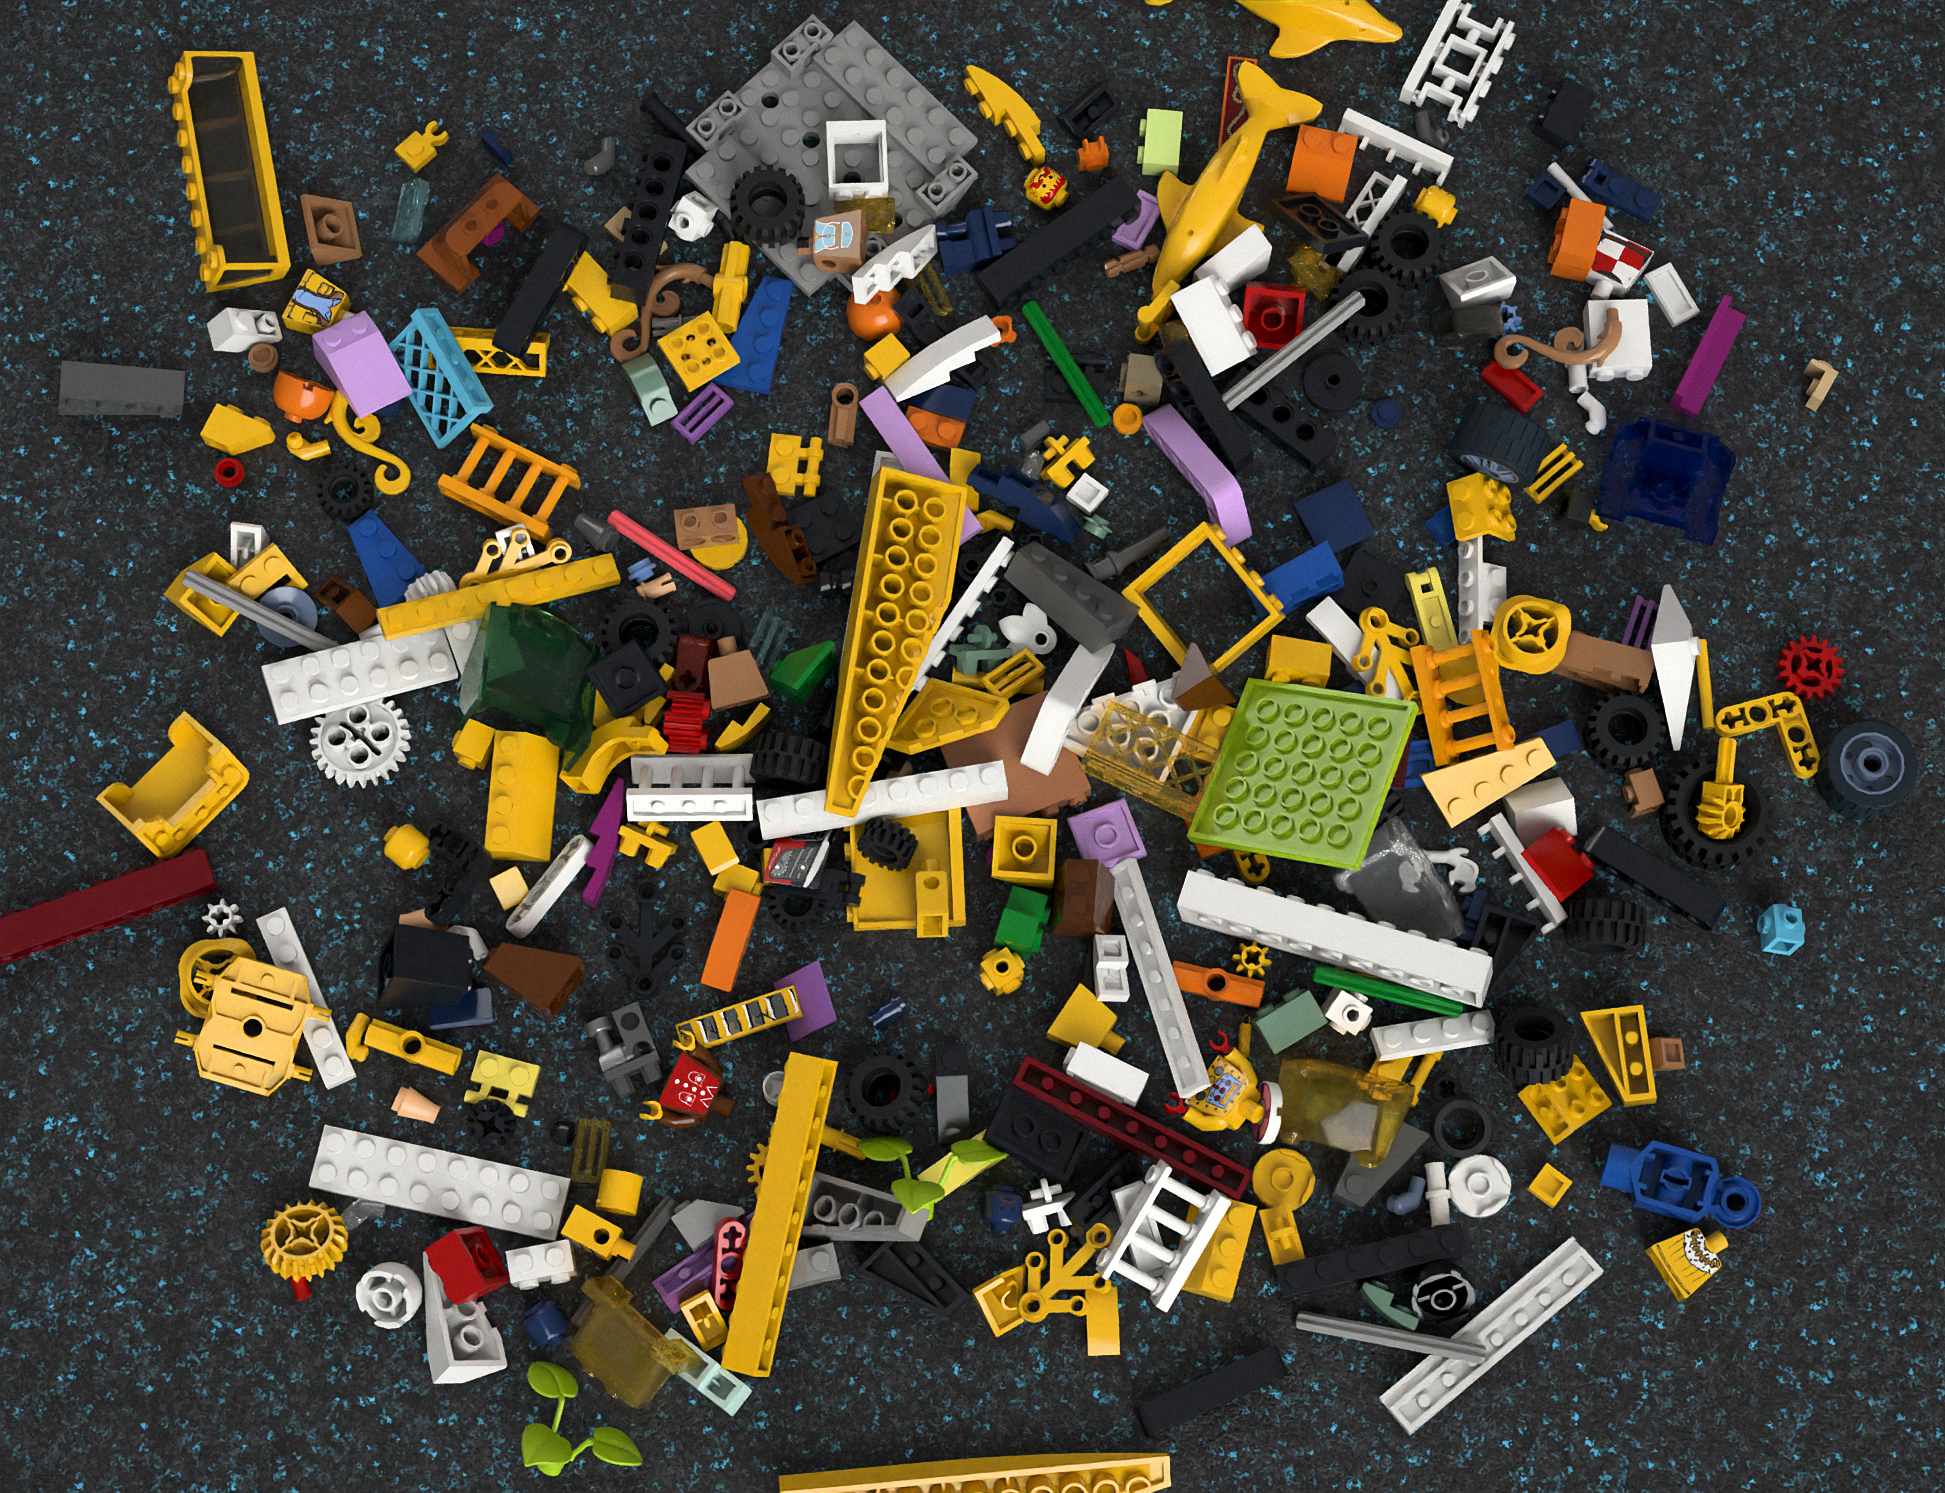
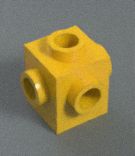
M1007 947L1000 951L998 948H995L982 957L983 962L980 963L981 974L978 976L988 991L992 989L996 996H999L1003 992L1009 994L1021 986L1022 983L1020 981L1023 980L1024 976L1022 969L1025 965L1016 951L1011 954ZM1005 963L1008 970L1004 973L998 972L996 968Z

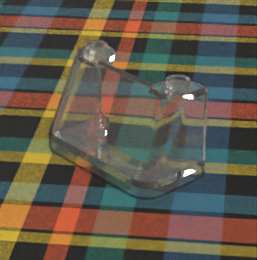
M1398 816L1386 821L1373 833L1359 871L1335 867L1333 880L1341 892L1346 890L1349 894L1354 893L1376 924L1378 921L1388 922L1396 926L1395 930L1408 933V930H1416L1424 933L1427 939L1437 942L1439 939L1452 940L1466 932L1461 909L1455 896Z

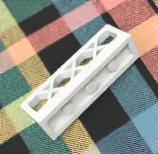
M1374 171L1345 215L1348 219H1353V223L1370 235L1367 246L1330 253L1340 252L1342 259L1336 269L1323 262L1327 257L1324 254L1318 256L1313 266L1336 280H1339L1343 273L1347 275L1349 269L1356 266L1370 245L1374 230L1377 228L1381 219L1385 220L1386 215L1393 210L1404 193L1408 180L1397 174L1392 181ZM1375 182L1387 188L1382 198L1373 199L1371 189ZM1370 206L1372 214L1368 220L1358 222L1356 211L1359 208Z

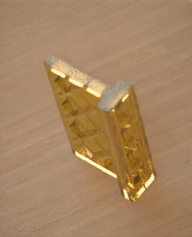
M1111 700L1081 761L1079 770L1191 822L1224 752ZM1113 711L1124 715L1129 726L1113 731L1109 721ZM1145 726L1152 728L1157 739L1141 744L1136 729ZM1105 727H1107L1109 733L1102 735ZM1131 731L1137 746L1121 751L1116 736ZM1111 738L1116 753L1105 756L1094 750L1099 741ZM1173 739L1180 741L1185 752L1170 757L1164 742ZM1159 744L1165 759L1149 764L1144 749ZM1139 751L1144 766L1136 769L1128 767L1123 756ZM1203 752L1214 757L1210 767L1198 770L1192 755ZM1187 757L1193 772L1177 777L1172 762ZM1167 764L1172 779L1165 782L1156 780L1151 769ZM1147 771L1148 776L1141 772ZM1206 774L1205 779L1202 782L1200 775ZM1195 777L1199 786L1196 798L1184 793L1180 782Z

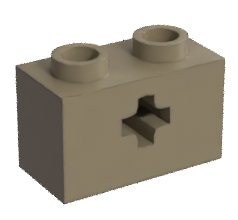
M1130 353L1129 362L1122 363L1119 391L1124 392L1123 402L1159 407L1163 377L1156 367L1155 356Z

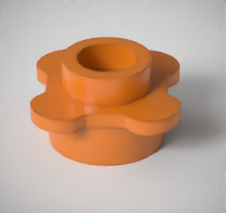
M996 316L990 319L997 329L1003 330L1000 333L1001 341L990 346L997 347L1000 343H1012L1016 340L1017 335L1012 330V319L1010 316Z

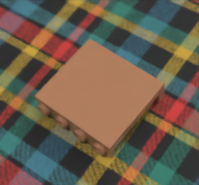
M1048 690L1011 704L1010 709L994 729L936 747L939 754H942L948 769L1003 760L1008 786V800L964 807L976 833L975 838L977 842L983 839L985 842L994 841L995 815L1038 818L1041 816L1043 819H1047L1058 814L1059 809L1070 805L1073 808L1088 801L1087 797L1091 795L1092 788L1077 754L1063 746L1049 776L1020 763L1040 709L1049 693Z

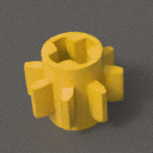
M1256 940L1249 947L1241 943L1239 950L1242 954H1234L1232 957L1233 961L1239 962L1235 973L1237 974L1242 971L1247 974V978H1251L1256 973L1259 977H1264L1265 973L1261 967H1268L1272 962L1269 959H1265L1268 947L1261 950L1257 947ZM1247 955L1250 958L1255 956L1258 958L1256 966L1253 963H1245Z

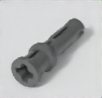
M1161 526L1154 532L1116 552L1109 550L1105 552L1104 557L1093 563H1084L1083 570L1099 582L1113 575L1119 576L1125 567L1171 544L1172 539L1169 538L1171 535L1165 526Z

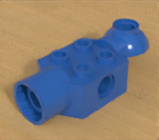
M1655 1140L1643 1151L1615 1142L1610 1143L1599 1184L1630 1193L1633 1207L1694 1225L1706 1214H1710L1720 1224L1736 1229L1749 1226L1757 1219L1761 1211V1197L1756 1187L1750 1181L1742 1177L1732 1176L1718 1180L1720 1175L1716 1158ZM1730 1196L1737 1197L1741 1201L1742 1209L1739 1211L1730 1210L1727 1207L1726 1198Z

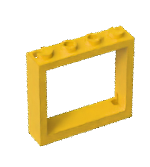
M1203 521L1121 593L1127 600L1141 608L1138 612L1139 616L1182 668L1188 649L1143 593L1209 538L1270 613L1265 620L1213 663L1220 673L1286 616L1281 611L1284 605L1273 593L1269 596L1262 586L1265 582L1255 570L1250 572L1243 564L1246 561L1243 554L1235 546L1231 549L1224 541L1227 535L1216 523L1212 526L1210 523Z

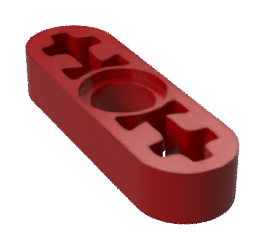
M731 1216L722 1218L716 1224L714 1230L711 1296L718 1307L723 1310L734 1309L736 1300L735 1289L741 1277L743 1268L742 1257L746 1249V1229L737 1218ZM731 1226L737 1231V1233L731 1235V1244L734 1248L729 1247V1240L724 1234L729 1232ZM725 1257H736L737 1263L732 1270L724 1271L721 1269V1262ZM724 1279L729 1280V1288L734 1293L728 1295V1300H724L720 1295L726 1292L727 1283Z

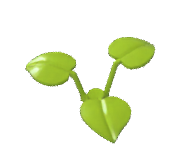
M881 1135L870 1137L857 1143L859 1151L872 1160L893 1161L899 1159L902 1162L905 1178L892 1182L891 1191L896 1199L912 1215L922 1208L929 1210L930 1213L927 1221L933 1218L934 1203L940 1201L945 1196L943 1185L955 1161L959 1160L966 1165H982L1006 1159L1004 1152L986 1142L971 1139L958 1141L951 1145V1152L953 1154L949 1157L937 1184L930 1181L911 1179L906 1154L912 1153L913 1147L908 1141L896 1136Z
M546 1361L532 1362L527 1371L529 1384L536 1392L545 1397H557L558 1406L552 1429L539 1423L529 1424L524 1429L521 1439V1450L525 1467L537 1465L543 1473L557 1476L566 1463L574 1461L576 1455L588 1446H593L592 1451L594 1455L605 1462L625 1466L642 1465V1456L631 1438L621 1430L613 1427L604 1426L596 1428L593 1432L594 1438L586 1439L572 1451L569 1441L560 1437L557 1434L565 1404V1397L572 1398L578 1393L576 1379L568 1370L555 1363Z

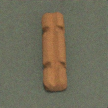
M1152 244L1144 247L1145 250L1143 251L1138 249L1118 256V260L1113 258L1105 261L1103 265L1105 274L1108 278L1120 275L1119 272L1121 271L1126 273L1143 267L1146 262L1149 264L1157 262L1160 257L1157 245Z

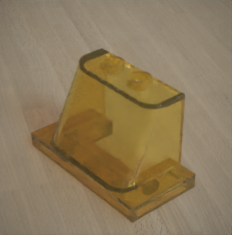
M612 1275L589 1278L581 1286L580 1289L594 1303L571 1341L569 1349L583 1363V1370L592 1377H598L606 1385L605 1390L614 1398H621L626 1404L635 1409L645 1408L671 1374L675 1375L694 1370L703 1361V1358L681 1338L669 1341L628 1303L634 1295Z

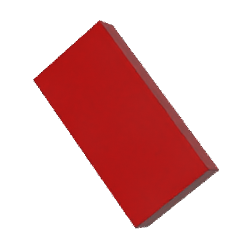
M1495 359L1479 374L1481 380L1521 415H1524L1544 394V391L1519 369H1504L1497 364Z

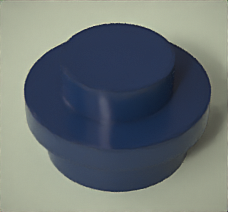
M1382 399L1374 404L1371 410V418L1378 427L1389 429L1396 426L1400 421L1401 409L1395 401Z

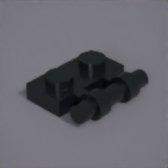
M1047 351V363L1056 364ZM1095 351L1070 353L1077 365H1085V372L1082 373L1104 405L1106 374L1094 373V366L1106 367L1107 355L1095 354ZM1059 368L1058 371L1046 370L1044 402L1081 404Z

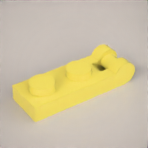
M1436 567L1427 568L1424 573L1416 574V572L1405 574V584L1411 595L1424 645L1433 646L1436 652L1459 646ZM1428 584L1431 592L1422 593L1421 585Z

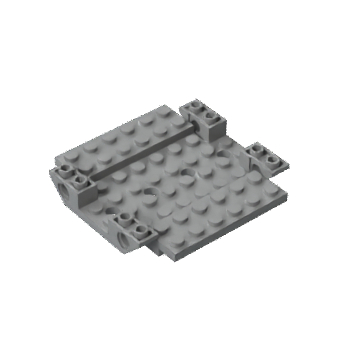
M814 14L771 51V62L734 95L727 90L685 128L705 150H709L685 171V177L713 202L721 212L727 215L730 220L731 190L735 189V182L738 178L743 180V173L747 170L750 173H754V167L761 166V170H767V165H773V170L778 171L779 167L786 169V176L792 173L796 177V183L800 182L803 194L805 195V219H803L801 230H797V236L793 240L787 237V244L783 246L777 242L775 243V248L768 249V244H763L762 248H758L808 297L827 280L831 282L835 277L850 292H853V274L820 271L817 268L813 255L798 254L797 238L813 236L814 221L816 219L862 209L867 224V262L886 247L906 235L929 224L934 225V221L941 220L958 204L978 176V173L962 158L977 144L978 138L855 20L832 39L833 33ZM772 96L779 103L774 108H767L762 104L763 99ZM885 120L888 198H882L879 201H867L865 198L852 199L849 202H838L835 199H829L826 121ZM808 136H814L819 140V144L814 148H808L803 144V140ZM878 143L834 144L836 183H844V180L849 176L857 177L861 183L880 182ZM765 196L755 200L750 208L755 214L769 218L780 214L784 210L785 205L775 197ZM890 216H897L901 219L902 224L897 228H890L886 225L885 220Z

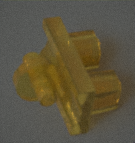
M1303 243L1296 248V252L1288 259L1292 265L1290 271L1295 276L1290 285L1306 287V292L1312 291L1320 302L1327 298L1335 283L1339 282V277L1342 274L1333 265L1324 270L1319 262L1323 260L1325 255L1317 253L1311 245L1306 246Z

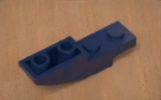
M977 464L970 472L966 482L967 485L972 486L980 494H989L1000 499L1003 504L1009 507L1020 508L1017 519L1024 522L1027 527L1034 530L1040 529L1051 534L1057 541L1069 542L1071 544L1079 534L1081 527L1064 504L1043 485L1025 473L1008 466L1003 474H1000L980 464Z

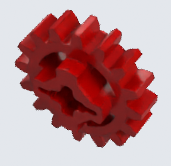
M1813 635L1809 642L1806 641L1804 636H1800L1797 644L1794 641H1790L1786 646L1788 650L1783 649L1779 654V657L1783 660L1778 661L1776 664V668L1783 670L1777 676V679L1787 682L1782 689L1785 691L1792 688L1794 696L1803 695L1804 702H1808L1812 695L1817 702L1823 698V693L1828 697L1831 696L1834 692L1833 687L1838 688L1842 683L1837 677H1841L1845 673L1844 669L1838 667L1844 661L1843 657L1835 658L1834 656L1838 648L1828 649L1827 639L1821 644L1817 643L1816 635ZM1791 662L1795 666L1794 674L1792 673ZM1826 664L1829 667V674L1826 672ZM1812 666L1815 670L1808 671L1806 667Z

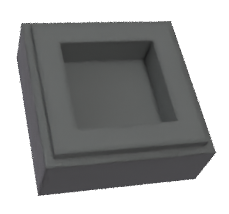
M1045 420L1020 436L1019 447L1025 455L1042 445L1050 436V427Z

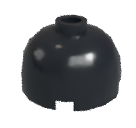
M1433 1261L1422 1266L1412 1278L1410 1297L1413 1311L1419 1319L1423 1321L1427 1319L1434 1321L1435 1325L1445 1326L1455 1324L1469 1314V1308L1472 1302L1473 1304L1475 1302V1294L1472 1281L1462 1267L1451 1261Z

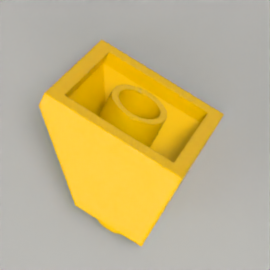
M212 552L182 570L163 595L187 615L222 637L240 613L182 584L185 573L188 569H192L230 588L225 580L237 572V570L216 552Z
M995 815L991 877L1019 886L1053 888L1057 819Z

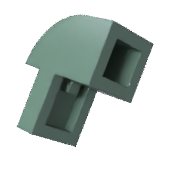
M649 353L621 365L631 389L638 397L651 426L678 414L669 393L668 385L655 360Z

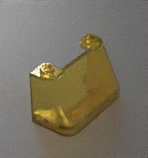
M1314 1058L1282 1059L1278 1085L1282 1091L1283 1105L1282 1108L1277 1107V1116H1281V1124L1277 1136L1281 1137V1142L1299 1145L1300 1140H1311L1354 1153L1353 1157L1359 1160L1360 1166L1378 1168V1164L1385 1163L1413 1101L1415 1086L1326 1060Z

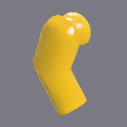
M987 510L975 515L983 527V530L978 534H983L995 528L1011 532L1015 524V520L993 510Z
M357 1013L345 1034L346 1053L351 1060L356 1059L359 1062L365 1061L369 1053L368 1046L361 1044V1038L371 1022V1019L362 1013Z

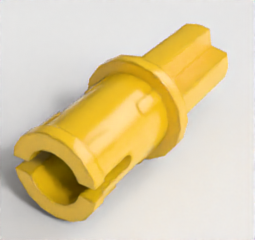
M824 1125L821 1144L833 1148L832 1152L834 1153L838 1150L860 1160L866 1159V1156L857 1148V1143L863 1140L844 1133L845 1129L839 1131Z

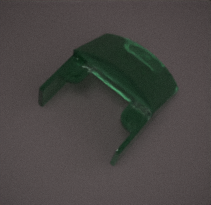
M493 601L484 612L457 691L460 692L456 726L463 728L474 712H484L490 705L544 727V734L548 741L564 749L562 770L569 772L591 743L596 687L584 669L600 659L601 649L596 644L592 648L579 637L582 633L581 631L552 614L513 602L509 607L496 606L497 601Z

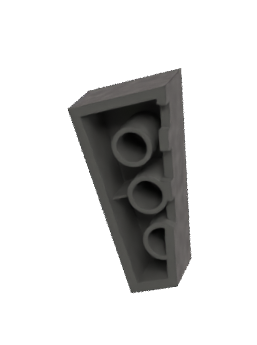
M62 360L58 415H159L168 418L182 415L185 371Z
M1036 541L1017 550L1003 576L1092 654L1126 634L1141 609Z

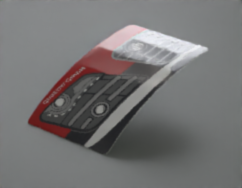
M839 828L776 838L763 880L817 889L829 850Z

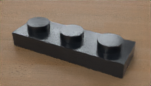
M1121 1150L1063 1207L1077 1233L1085 1234L1115 1205L1111 1191L1137 1182L1145 1176L1131 1150Z

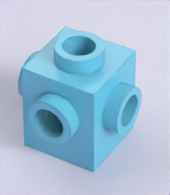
M1773 904L1759 917L1757 930L1760 933L1761 950L1790 956L1804 943L1805 923L1802 921L1801 909L1792 908L1786 904Z

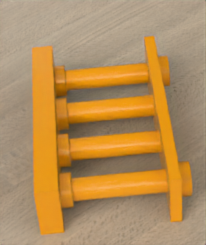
M472 423L470 429L473 438L477 439L457 475L450 477L444 473L442 474L437 483L440 492L508 527L524 522L530 538L547 546L552 537L547 519L567 485L579 490L581 482L579 475H577L578 472L567 464L562 463L559 466L499 436L498 431L489 425L483 424L481 427ZM489 445L503 452V455L484 488L476 490L468 486L469 483L467 481ZM515 458L530 467L511 500L506 501L504 504L495 499L494 493ZM540 472H543L555 478L556 481L537 514H533L530 517L522 513L520 507Z
M1471 630L1473 642L1438 652L1431 645H1418L1410 648L1436 767L1459 763L1458 756L1460 753L1496 744L1497 751L1515 750L1513 743L1515 742V732L1509 724L1493 654L1495 643L1488 630ZM1476 654L1479 672L1447 681L1440 679L1438 670L1440 663ZM1479 684L1483 685L1486 702L1453 711L1447 709L1446 693ZM1489 714L1493 732L1459 741L1454 739L1451 728L1453 723Z

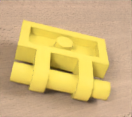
M479 1050L470 1080L471 1082L481 1084V1089L479 1092L467 1089L464 1102L475 1104L483 1099H496L508 1105L514 1115L525 1118L528 1106L518 1103L520 1095L532 1098L541 1068L538 1065ZM492 1088L509 1092L506 1100L490 1096Z

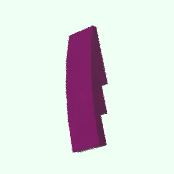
M619 777L589 830L592 839L596 840L597 843L585 864L588 871L594 874L583 892L582 898L584 903L596 908L609 880L621 840V835L618 832L625 819L626 785L624 780Z

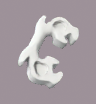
M1412 847L1408 848L1404 853L1406 856L1412 857L1398 865L1396 876L1400 883L1399 891L1406 895H1415L1418 889L1412 884L1420 882L1421 886L1424 887L1427 883V872L1420 869L1421 865L1426 863H1448L1454 867V870H1451L1447 877L1449 887H1452L1454 882H1458L1463 885L1458 894L1468 895L1476 889L1475 881L1479 869L1476 863L1461 857L1468 854L1469 850L1466 848L1458 847L1447 851H1426L1421 848Z

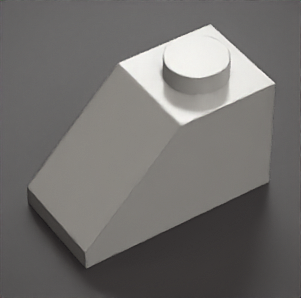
M697 1199L692 1203L690 1200H687L673 1210L675 1215L671 1217V1220L692 1251L696 1252L714 1239L715 1226L722 1218L731 1216L740 1221L746 1217V1214L742 1207Z

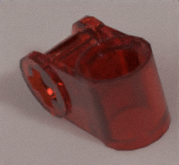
M681 634L678 642L677 664L674 676V683L680 691L700 693L706 688L709 674L708 660L712 659L714 651L713 638ZM692 675L696 677V683L690 684L686 682V676Z

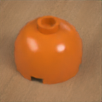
M895 287L890 292L878 290L866 304L855 303L854 292H852L848 298L846 308L850 329L858 337L866 341L880 340L890 333L893 335L898 333L903 324L893 313L891 307L902 297Z
M279 370L272 392L276 405L285 411L284 418L301 424L302 419L313 420L319 418L328 410L334 398V390L315 381L300 378L301 376Z

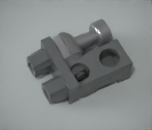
M638 1001L611 1012L624 1041L623 1043L615 1046L607 1032L611 1029L608 1016L597 1018L584 1026L589 1037H596L601 1053L599 1058L601 1068L609 1086H613L620 1098L636 1092L630 1077L638 1073H642L647 1086L663 1080L659 1066L662 1063Z

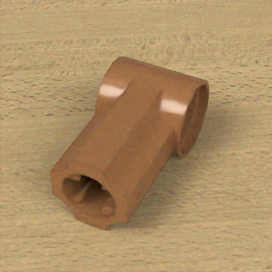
M840 383L832 391L827 442L835 446L846 447L853 446L859 397L856 387L850 383ZM842 395H849L853 398V401L848 405L840 404L837 400Z

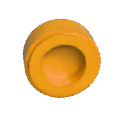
M1121 404L1113 413L1114 428L1124 435L1136 433L1142 426V411L1134 404Z

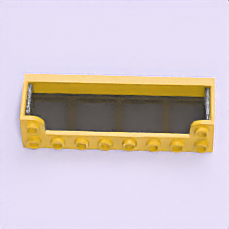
M184 51L179 62L175 64L173 75L168 78V90L174 96L175 103H173L172 113L174 120H178L177 143L179 147H182L184 155L181 167L182 172L187 174L186 197L192 203L190 220L192 227H196L197 232L195 250L201 256L200 279L205 281L207 292H216L283 279L291 264L254 53Z

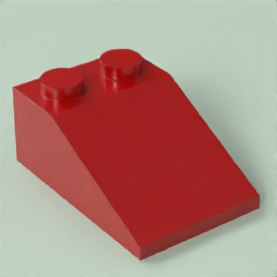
M1556 825L1520 854L1561 903L1595 875L1592 868L1596 865L1584 851L1579 854L1572 844L1576 840L1565 827L1560 830Z

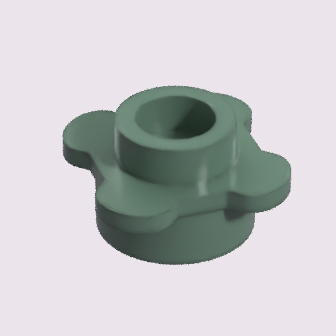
M1093 514L1092 518L1084 516L1086 522L1083 529L1097 537L1104 539L1107 532H1113L1107 528L1110 522L1098 515Z

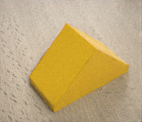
M713 821L690 833L696 851L712 876L740 862L719 821Z
M708 1289L679 1304L704 1353L727 1341L729 1329Z

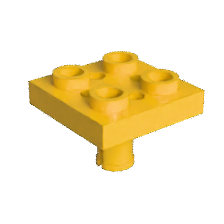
M709 311L657 340L658 346L689 392L740 363V357ZM692 335L695 337V339L693 340V338L690 337L689 340H687V337ZM709 340H714L716 342L715 344L713 342H710V346L707 344Z

